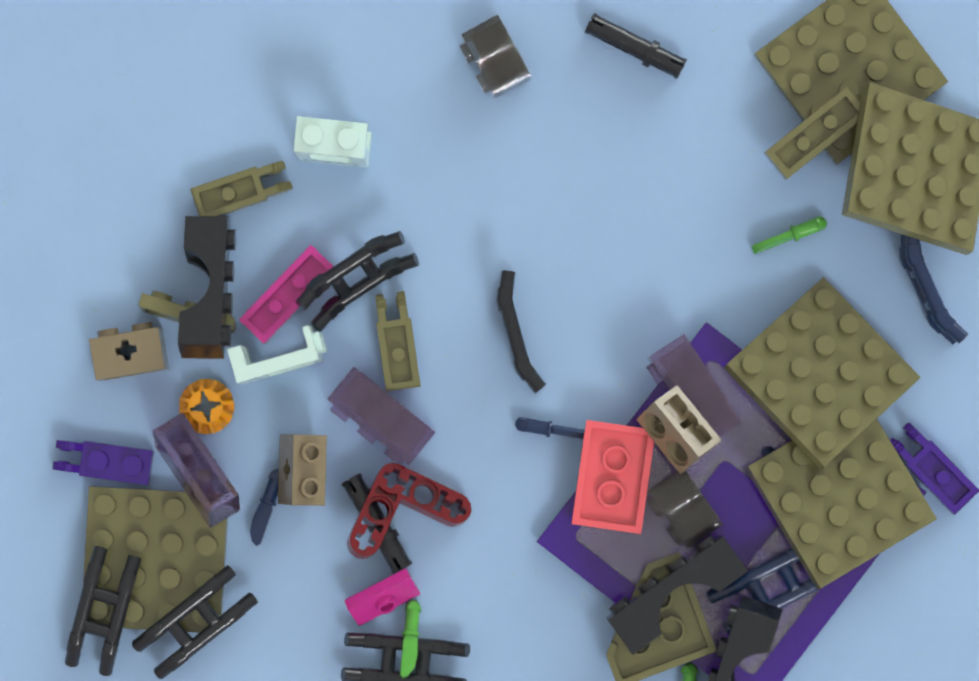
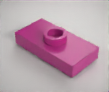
M403 569L347 598L344 602L352 617L361 626L382 614L392 612L397 606L421 593L408 570Z

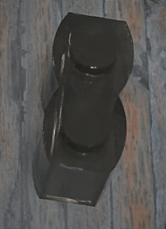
M498 15L461 34L464 43L459 45L468 64L474 61L481 73L475 77L485 94L491 91L494 98H497L531 79L523 59Z
M676 470L648 490L651 497L646 501L657 517L664 514L669 520L671 526L666 530L678 546L685 543L690 548L723 525L686 471L680 474Z

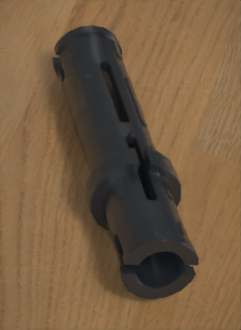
M596 13L592 15V20L589 21L585 30L586 34L643 61L642 65L647 68L651 65L678 79L687 61L686 58H682L660 47V42L656 40L650 42L598 16Z
M361 473L341 484L358 513L369 492V488L363 480ZM377 502L369 505L371 517L376 520H383L385 518ZM368 525L367 528L371 533L374 530V527H370ZM389 525L379 549L390 566L392 573L395 574L413 563L408 558L397 538L399 533L396 529L392 530Z

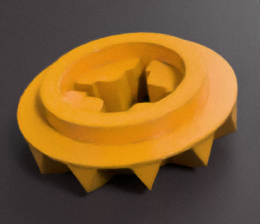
M199 379L188 385L180 396L179 414L184 424L191 430L200 434H213L224 429L231 421L234 414V399L229 389L221 382L213 379ZM202 392L207 396L208 401L221 402V405L211 409L209 422L204 412L192 411V408L202 403Z

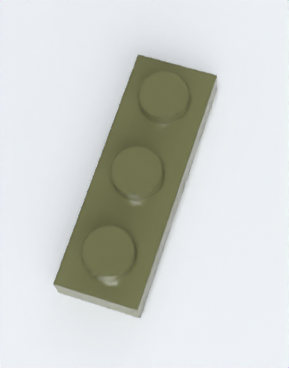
M845 87L766 150L764 154L785 180L857 124L861 103L850 89Z

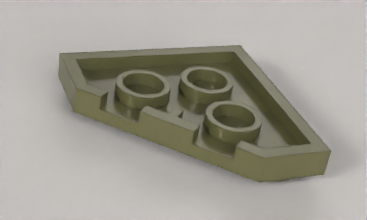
M680 552L647 563L630 600L640 593L637 587L652 576L659 580L669 571L666 566L680 557ZM692 583L674 589L665 598L659 613L661 635L632 655L615 631L606 651V657L615 681H639L717 651Z

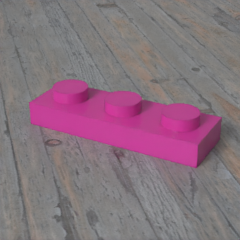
M310 245L246 311L239 321L263 344H266L300 308L295 301L305 291L307 284L320 273H325L334 266Z

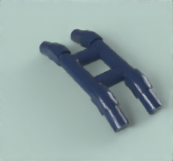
M901 234L900 262L911 279L927 314L926 319L929 325L938 334L943 335L952 345L956 342L961 343L968 333L949 315L947 308H945L924 262L920 240Z
M791 547L785 552L749 570L722 591L718 592L715 589L707 591V596L710 602L714 604L748 588L753 599L783 609L818 590L810 578L801 583L799 582L790 565L799 561V558ZM778 571L788 590L769 599L760 580ZM724 622V629L730 635L732 627L726 626V622Z

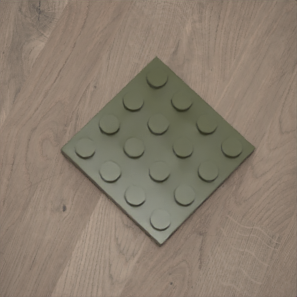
M826 0L754 54L755 58L802 121L845 87L850 89L860 103L863 86L869 82L925 100L949 82L888 0ZM857 124L824 149L835 165L852 154Z
M872 82L863 86L842 215L964 255L972 253L979 218V119Z
M824 277L724 367L820 470L827 466L921 378Z
M877 419L822 470L793 440L745 468L817 590L937 520Z
M89 486L83 581L94 546L108 549L99 584L97 585L105 589L118 590L128 555L137 556L142 559L123 628L147 630L225 567L229 494ZM224 586L207 599V602L219 616L222 615ZM94 600L89 620L109 625L114 605ZM196 609L180 621V624L187 632L200 633L208 626Z

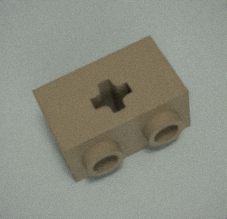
M152 322L131 325L132 332L119 334L118 328L97 331L98 337L89 339L95 379L97 381H104L168 370L169 365L163 329L159 327L153 328ZM126 342L137 348V352L131 354V360H129L128 356L121 355V350L127 346Z
M280 434L278 504L325 506L327 435Z

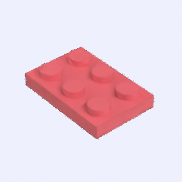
M586 420L571 524L641 534L654 441L643 428Z

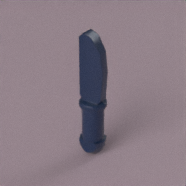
M519 417L515 421L516 429L522 432L546 435V437H550V433L580 439L584 437L583 429L552 425V421L546 422Z
M275 469L269 474L263 497L260 498L261 503L252 519L250 535L252 542L256 546L261 544L273 512L272 506H276L279 469Z

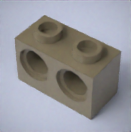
M678 385L655 400L636 419L680 474L701 460L722 441Z

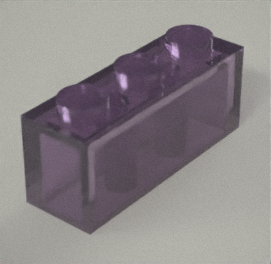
M685 334L647 357L650 364L646 366V369L655 383L663 382L668 391L678 385L719 437L742 423Z
M356 367L350 370L328 398L333 404L330 410L344 422L351 418L359 424L360 427L357 432L372 444L377 439L385 445L387 449L384 454L396 464L401 465L404 461L410 465L436 433Z
M183 413L153 430L156 449L210 528L240 511L239 494Z

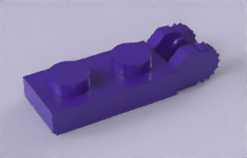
M907 423L903 427L905 434L918 444L921 449L912 456L900 441L891 438L890 442L900 458L906 462L904 465L952 515H955L979 492V489L932 441H928L912 424Z
M56 440L55 448L63 451H82L80 465L71 464L68 461H53L52 469L79 473V476L142 485L150 484L154 456L153 450L89 441L77 443Z

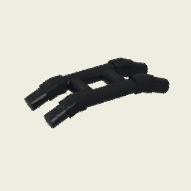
M401 231L372 238L365 243V246L325 273H320L314 277L295 302L300 308L307 310L316 298H319L324 291L330 288V285L334 288L338 296L335 295L330 298L311 322V325L321 332L331 320H334L340 312L345 310L346 306L386 279L389 280L405 270L419 266L417 255L412 253L400 258L395 257L385 261L378 268L372 257L375 258L391 248L405 244V240ZM361 266L367 276L349 287L343 277Z
M502 270L496 301L498 310L502 314L513 354V365L522 381L525 380L532 391L537 393L546 386V383L530 364L512 297L516 272Z
M94 546L85 573L76 615L67 644L65 664L69 667L78 666L85 634H91L106 638L101 653L99 673L103 676H110L113 672L124 621L142 559L137 556L128 555L118 590L105 589L97 585L99 584L108 549ZM94 600L114 605L109 625L89 620Z
M225 566L132 641L133 648L137 652H142L169 631L181 647L154 668V673L159 679H164L171 672L179 668L258 603L254 595L249 592L219 616L207 602V599L236 576L230 566ZM196 609L208 626L192 638L180 624V621Z
M347 632L345 634V646L382 649L381 670L343 667L341 670L342 681H467L465 678L429 674L431 653L468 657L470 654V645L468 643L418 638V656L415 673L411 672L408 677L402 679L400 671H394L396 650H402L404 637L374 633Z

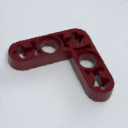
M386 464L377 473L348 536L347 547L349 552L356 558L367 559L373 556L384 539L399 503L450 527L460 526L468 519L471 514V503L461 493L400 464ZM393 472L397 475V482L406 485L410 479L413 481V484L409 487L405 496L402 494L405 487L395 484L390 488L387 486L388 480L383 476H389ZM419 486L427 487L432 493V501L428 504L419 503L414 497L415 488ZM441 494L445 496L441 503L451 506L456 502L459 504L458 510L463 514H458L455 518H452L449 508L441 505L436 511L433 507L439 501ZM373 502L384 504L387 508L386 518L376 520L371 517L369 505ZM368 525L374 527L368 538V542L372 544V547L367 546L364 550L358 548L360 542L355 537L361 538L366 532Z

